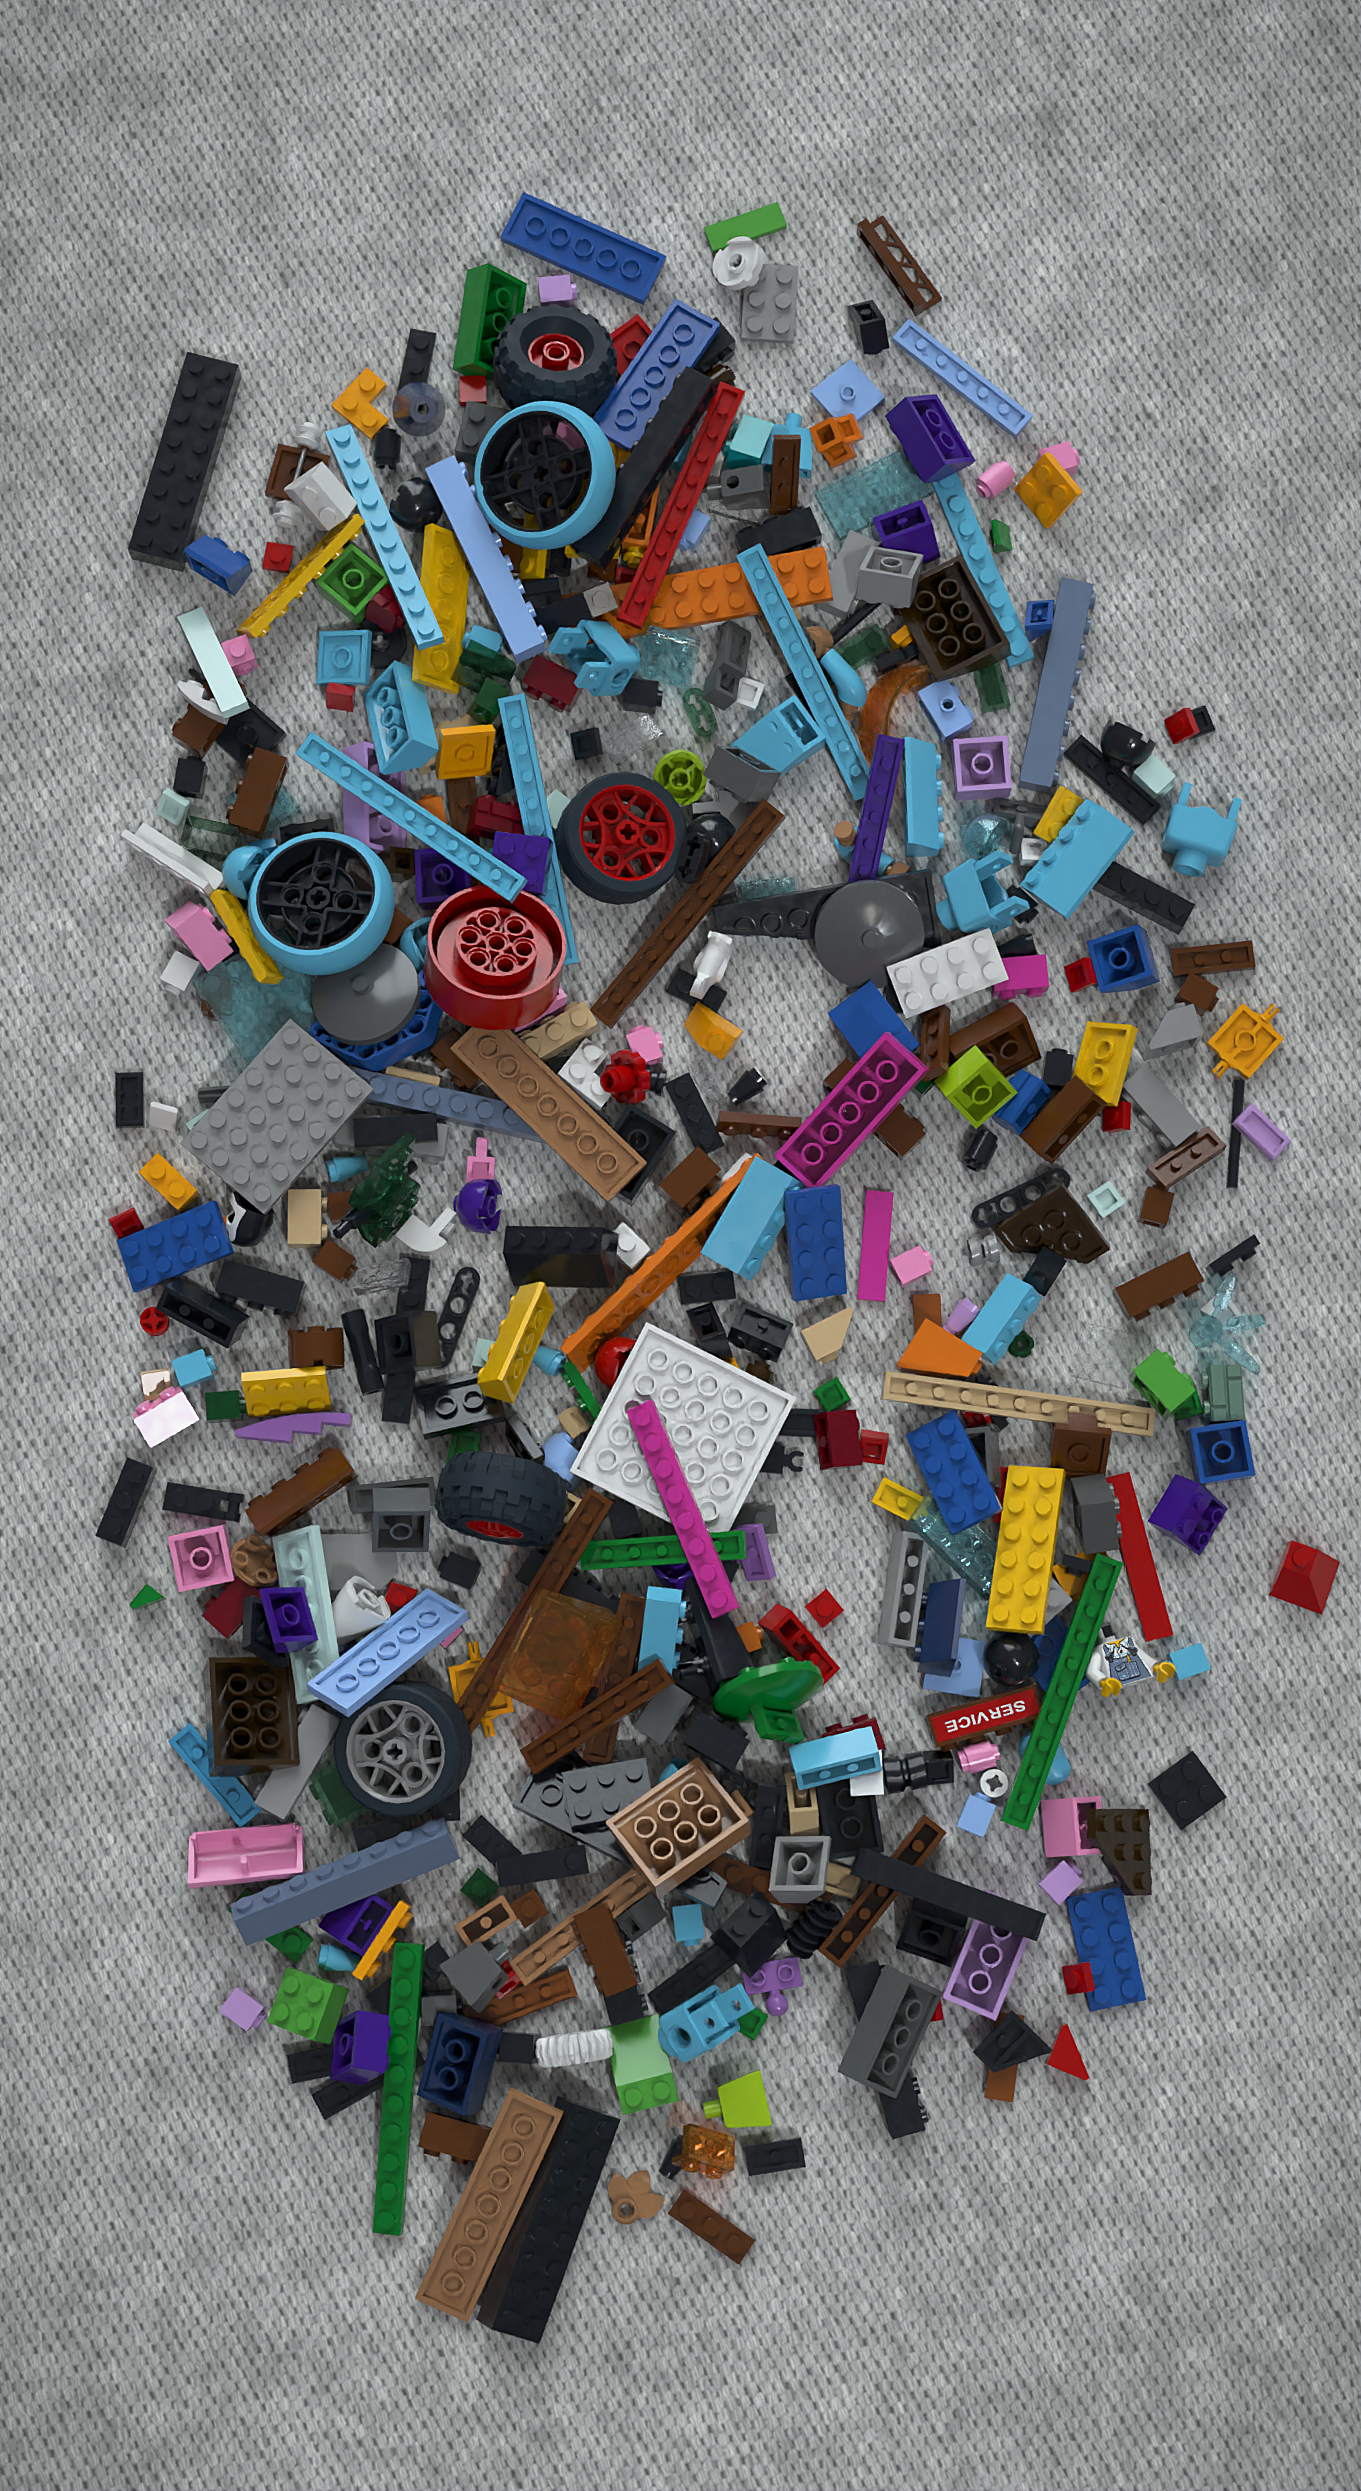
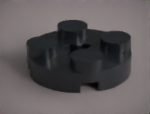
M367 618L364 619V622L356 630L372 631L370 667L374 669H387L394 660L401 662L407 650V636L404 628L400 629L397 627L388 634L378 624H374ZM377 636H383V640L388 641L382 648L373 645V641L378 639Z

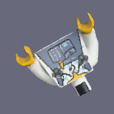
M1111 1625L1100 1628L1097 1636L1100 1645L1093 1648L1085 1671V1676L1093 1683L1096 1696L1109 1697L1112 1693L1117 1697L1121 1689L1137 1685L1153 1677L1154 1674H1156V1680L1159 1683L1166 1682L1168 1677L1173 1678L1176 1668L1172 1663L1162 1662L1160 1664V1662L1148 1656L1130 1636L1116 1640Z

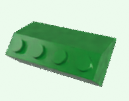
M489 263L467 270L452 370L464 376L484 375L486 380L494 381L493 359L496 340L500 332L504 330L507 323L518 313L523 314L527 283Z

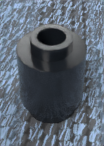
M383 428L381 432L375 434L373 460L376 462L375 467L378 469H384L388 465L389 470H395L400 462L402 437L394 429Z
M1012 884L1006 890L1008 897L1016 896L1028 901L1030 909L1013 918L1019 924H1022L1024 921L1029 924L1038 915L1039 911L1036 908L1039 904L1021 887L1017 888Z
M979 1129L977 1134L972 1135L962 1156L963 1161H965L964 1165L975 1172H979L980 1169L986 1170L998 1147V1137L987 1130Z

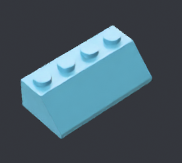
M396 660L363 693L380 773L384 775L423 767L439 751L424 685L412 681V667Z
M905 737L901 757L905 857L938 856L939 849L944 848V834L938 831V822H943V807L938 806L937 796H942V781L937 780L936 770H941V754H936L935 744Z
M1086 798L1068 823L1060 830L1052 844L1043 852L1042 857L1032 870L1027 873L1020 886L1039 903L1069 919L1135 831L1102 806Z
M755 1156L700 1253L751 1281L760 1270L761 1263L768 1251L774 1246L775 1239L780 1230L786 1224L784 1191L804 1189L806 1185Z

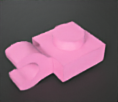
M477 1137L476 1156H467L466 1183L475 1179H494L495 1157H487L488 1138Z

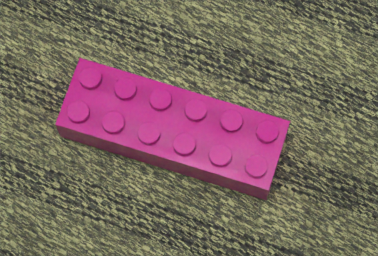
M885 1032L774 1156L808 1188L825 1186L930 1069L890 1032Z

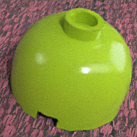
M685 749L672 750L664 754L657 762L653 779L668 790L678 804L688 805L698 800L705 791L707 777L703 774L706 767L701 758L695 753Z

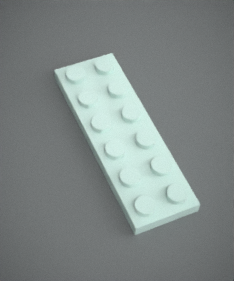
M311 1525L272 1537L280 1588L304 1587L318 1636V1641L297 1652H290L297 1704H306L320 1700L308 1692L307 1683L339 1659L319 1525Z

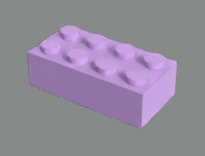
M983 1890V1891H985V1892H988V1893H991V1894H993V1895H996V1894H994V1893H992V1892H989V1891H987V1890ZM972 1918L942 1990L941 1997L996 2021L1029 1939Z

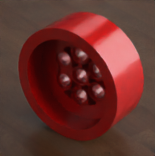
M486 885L464 889L445 900L436 910L429 924L423 965L426 987L435 1003L446 1014L468 1026L485 1030H508L524 1026L543 1015L557 996L566 954L565 933L558 917L550 907L526 891L521 890L513 903H510Z

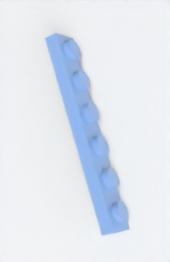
M908 319L892 337V342L1012 437L1016 438L1032 420L1033 415L911 319Z

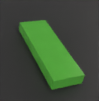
M776 202L704 227V233L712 254H715L720 249L723 251L729 246L727 242L735 237L744 236L755 240L787 229V224L780 206Z

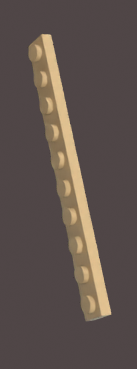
M892 1371L883 1372L880 1400L1051 1424H1068V1414L1070 1412L1093 1414L1097 1416L1098 1427L1111 1428V1431L1115 1433L1144 1437L1153 1436L1154 1408Z

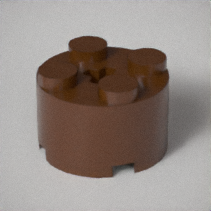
M324 1326L307 1327L308 1332L305 1333L304 1330L287 1331L290 1369L325 1366L327 1371L344 1368L343 1328H327V1331H325Z

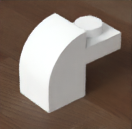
M447 1207L429 1228L412 1214L395 1234V1237L416 1254L424 1256L438 1254L448 1246L447 1241L442 1236L443 1234L449 1236L458 1224L455 1222L457 1215Z

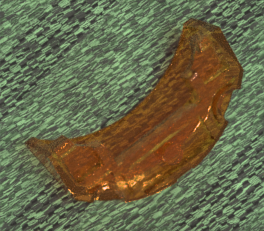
M910 665L896 668L880 678L867 693L866 703L859 712L858 738L870 766L877 734L890 736V717L900 693L908 696L911 690L917 686L925 687L930 670L928 665Z

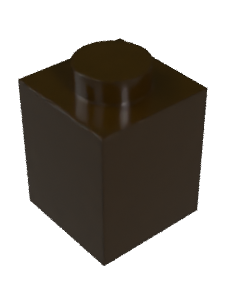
M389 846L377 854L387 867L392 882L403 883L416 875L415 849Z

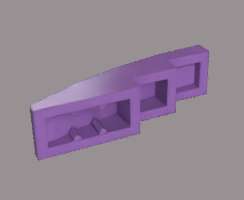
M328 1412L288 1415L236 1430L235 1436L238 1439L293 1444L295 1433L322 1436L324 1425L351 1427L353 1416L351 1413Z

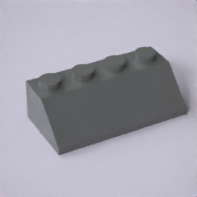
M884 1965L837 2072L896 2099L943 1992Z

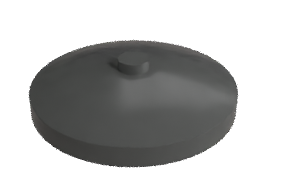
M863 880L840 888L826 900L816 919L814 940L821 963L838 981L860 989L872 980L877 988H883L892 984L887 966L921 954L924 944V926L917 906L904 891L886 882Z
M381 943L368 958L358 965L339 973L318 975L312 993L313 1010L323 1029L334 1039L355 1046L376 1044L397 1034L411 1020L420 1001L421 982L416 968L407 955L391 945Z

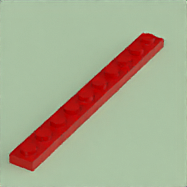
M720 381L717 388L718 392L709 406L617 614V621L642 630L745 397L744 390Z

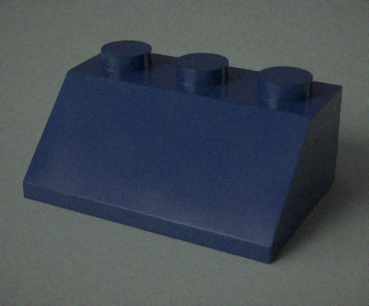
M959 1578L930 1583L927 1593L922 1592L920 1609L925 1610L924 1619L918 1620L916 1634L921 1636L920 1646L915 1645L913 1662L918 1663L917 1672L951 1677L957 1660L966 1579Z
M439 2013L417 2095L463 2116L482 2110L503 2028L479 2018Z

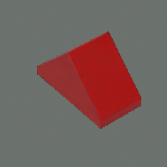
M1063 2023L1059 2025L1051 2045L1052 2051L1047 2055L1045 2064L1084 2081L1090 2079L1068 2024Z

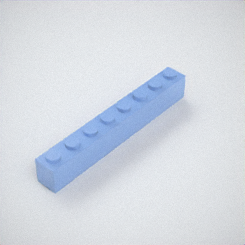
M453 455L425 468L427 478L443 506V512L516 664L546 651L544 641L548 640L542 625L536 626L533 617H536L535 610L531 602L525 603L521 595L525 593L520 579L514 580L510 572L514 568L509 556H503L499 549L503 545L497 532L491 533L488 526L490 523L477 504L478 499L475 486L469 487L466 481L469 474L464 463L458 464Z

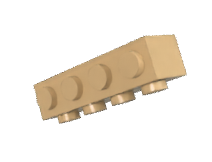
M575 1001L567 1005L563 1009L564 1013L557 1017L551 1015L540 1022V1027L532 1032L530 1029L525 1030L517 1037L544 1063L547 1062L549 1058L557 1056L599 1031L598 1022L585 1001L579 1004Z

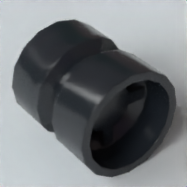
M922 1752L905 1754L904 1759H900L898 1756L882 1758L888 1794L904 1792L906 1787H909L911 1790L928 1787Z

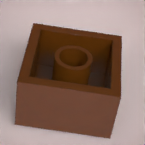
M697 1146L658 1185L659 1195L681 1217L686 1213L692 1215L701 1206V1198L705 1194L711 1196L710 1191L721 1181L722 1169Z

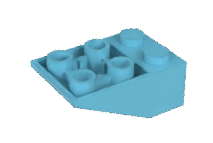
M793 695L772 709L730 746H737L782 772L781 777L823 749L826 737L796 695Z

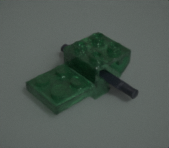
M407 1132L373 1163L370 1174L352 1190L348 1202L353 1208L340 1218L341 1224L333 1230V1235L337 1239H342L351 1229H358L362 1238L376 1248L383 1241L387 1243L396 1233V1229L400 1225L403 1226L411 1217V1210L419 1201L417 1195L421 1187L419 1183L410 1177L418 1169L417 1164L412 1160L410 1161L414 1155L412 1149L416 1138Z

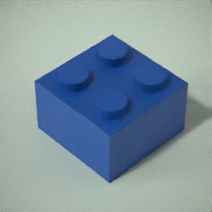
M1246 1420L1190 1428L1186 1432L1194 1482L1206 1486L1250 1479L1255 1476Z

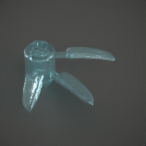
M1230 1272L1224 1278L1212 1304L1215 1310L1212 1316H1204L1192 1324L1189 1329V1338L1195 1346L1200 1348L1209 1347L1217 1342L1224 1347V1353L1251 1373L1259 1374L1260 1366L1247 1351L1234 1341H1229L1227 1344L1221 1339L1225 1330H1229L1231 1334L1260 1327L1266 1323V1318L1263 1315H1246L1230 1318L1227 1320V1325L1224 1326L1217 1319L1220 1310L1225 1311L1235 1289L1237 1277L1233 1272Z

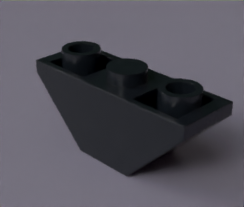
M503 723L498 726L496 732L498 744L497 749L492 754V774L486 782L487 795L494 796L495 798L515 788Z

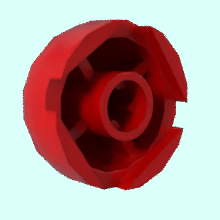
M625 1336L614 1337L597 1348L593 1358L594 1370L601 1384L612 1390L637 1340Z

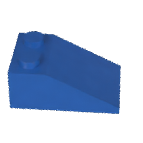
M872 980L828 1013L860 1058L867 1053L885 1032H890L911 1052L920 1047L919 1042Z

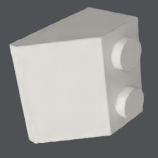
M320 462L284 488V491L318 531H329L349 516L357 504L355 499L323 462Z

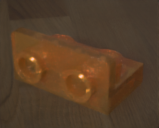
M692 2123L684 2125L682 2154L674 2157L672 2164L683 2167V2170L686 2172H700L709 2179H720L724 2174L734 2171L735 2137Z

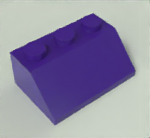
M937 394L905 397L885 415L890 430L898 438L904 454L911 460L916 469L917 476L923 483L939 482L975 462L973 455Z

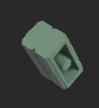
M1240 1364L1207 1366L1205 1373H1201L1200 1377L1201 1389L1206 1390L1207 1401L1202 1402L1203 1417H1208V1424H1222L1245 1420L1242 1366Z

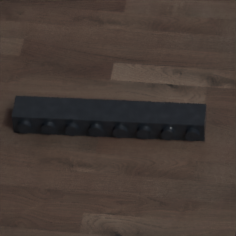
M688 366L675 377L673 388L668 396L665 395L661 399L656 415L648 420L644 434L640 440L635 441L632 445L630 456L626 462L619 466L616 472L613 496L606 513L588 534L574 542L573 548L579 557L606 570L717 394L718 390L713 379Z
M543 1548L540 1552L533 1549L515 1578L529 1587L549 1552ZM574 1569L553 1604L610 1640L620 1599L613 1594L608 1598L600 1593L603 1589L601 1586L590 1579L585 1583L577 1577L579 1572ZM641 1639L636 1656L637 1659L640 1656ZM682 1641L681 1644H675V1651L680 1652V1661L698 1657L695 1655L697 1649L685 1641ZM672 1669V1677L676 1682L675 1684L704 1702L710 1693L705 1674L702 1673L680 1679L681 1670Z

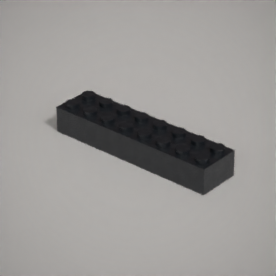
M187 352L129 543L128 551L133 560L184 572L187 562L184 550L193 542L242 377L238 364Z
M557 2096L554 2107L562 2110L563 2115L505 2239L476 2318L477 2321L491 2330L540 2344L621 2120L602 2110Z

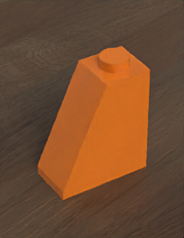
M925 1318L895 1369L901 1372L967 1380L970 1374L975 1377L983 1365V1362L979 1360L983 1353Z

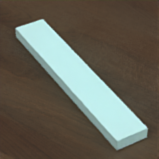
M203 607L178 616L181 627L224 719L249 709L248 702Z

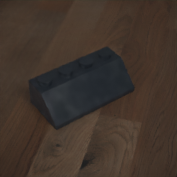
M506 1226L503 1255L513 1286L543 1282L546 1287L613 1289L619 1234L604 1227Z

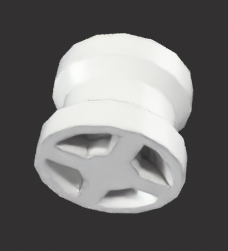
M998 1769L985 1771L979 1779L981 1792L991 1798L1002 1796L1008 1788L1007 1776Z

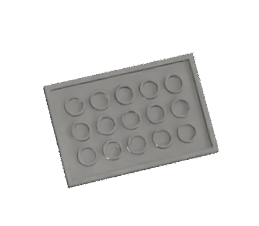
M289 1019L180 1144L265 1215L374 1092V1088L294 1021Z

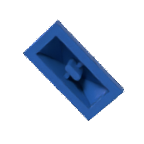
M1054 599L1027 602L1025 632L1029 642L1052 629L1055 607Z

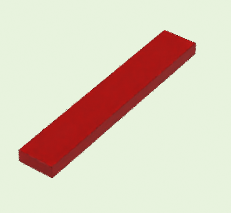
M1130 1472L1107 1477V1483H1112L1114 1495L1119 1500L1120 1514H1116V1520L1120 1522L1122 1538H1118L1145 1642L1173 1636Z

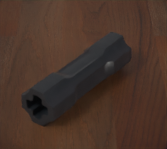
M356 1309L341 1314L362 1395L366 1396L384 1391L385 1386L382 1375H379V1367L371 1343L364 1310Z

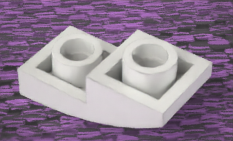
M188 680L187 683L178 681L177 686L181 694L193 707L209 718L227 725L229 718L224 719L215 699L210 698L207 701L208 695L202 684L193 680Z

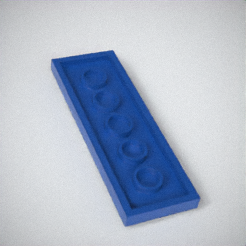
M525 192L522 193L500 236L501 242L642 305L645 304L666 262V255Z
M676 298L673 300L612 389L605 403L601 405L593 417V420L602 429L608 441L630 453L634 442L640 440L644 434L648 420L654 418L659 410L661 399L665 395L668 396L673 388L675 377L682 373L686 366L692 369L695 367L721 329L719 322Z

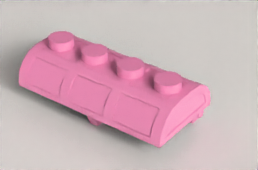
M296 1822L193 1832V1835L189 1838L188 1885L190 1889L289 1879L305 1874L303 1828L296 1825Z

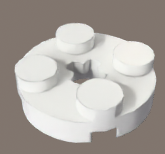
M735 237L727 242L729 246L723 251L720 249L717 252L713 261L714 276L721 285L729 290H740L746 286H754L759 280V273L764 261V251L748 237ZM740 259H741V260H742L741 264H740L737 268L734 267V265L737 264V263H739V261H740Z

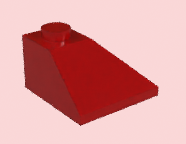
M1291 1540L1286 1543L1269 1596L1322 1615L1340 1562L1320 1550Z

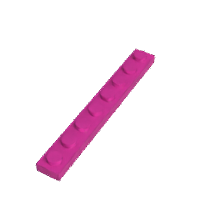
M654 1400L646 1401L627 1410L629 1420L711 1617L716 1619L740 1608Z

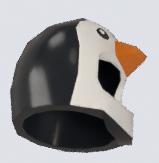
M234 1191L230 1198L233 1210L230 1214L223 1217L232 1244L240 1247L256 1246L269 1233L275 1212L271 1208L267 1214H262L239 1193Z

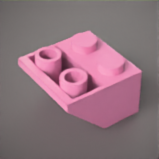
M1101 1796L1040 1800L1045 1857L1102 1854L1099 1848L1092 1846L1087 1839L1086 1809H1102Z

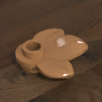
M647 2170L638 2171L627 2180L618 2173L612 2176L608 2184V2194L613 2201L612 2215L618 2223L624 2225L632 2224L638 2217L650 2218L661 2209L664 2197L650 2193L651 2178ZM623 2204L631 2206L632 2211L629 2215L621 2213L620 2208Z

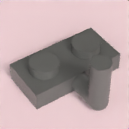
M996 797L992 820L1003 824H1014L1009 847L1010 853L1019 854L1025 826L1030 829H1036L1048 806Z

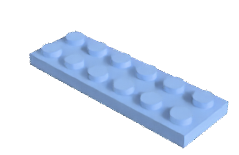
M426 1588L308 1682V1692L349 1717L468 1621V1612Z

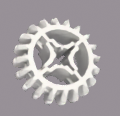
M606 2029L571 2032L539 2038L536 2041L535 2053L536 2058H538V2065L544 2068L574 2065L609 2058L613 2055L612 2038H610V2031Z

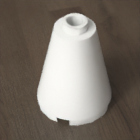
M353 1576L350 1580L346 1581L331 1604L338 1648L380 1626L391 1616L390 1607L382 1595L377 1598L372 1592L375 1587L358 1576Z

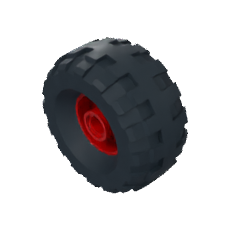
M548 304V307L540 308L535 306L528 308L526 313H518L507 323L504 330L500 332L496 340L493 359L494 383L496 389L499 390L500 395L511 410L532 402L554 401L574 406L591 417L605 403L614 388L617 371V350L613 348V339L607 329L598 323V319L590 314L581 313L580 309L571 306L569 308L559 307V305ZM550 422V424H559V422Z
M466 1451L453 1455L447 1465L442 1468L436 1490L435 1506L438 1509V1518L446 1527L466 1536L503 1545L538 1547L550 1543L554 1540L555 1534L561 1530L568 1494L565 1490L563 1478L545 1465L542 1466L534 1461L507 1454Z

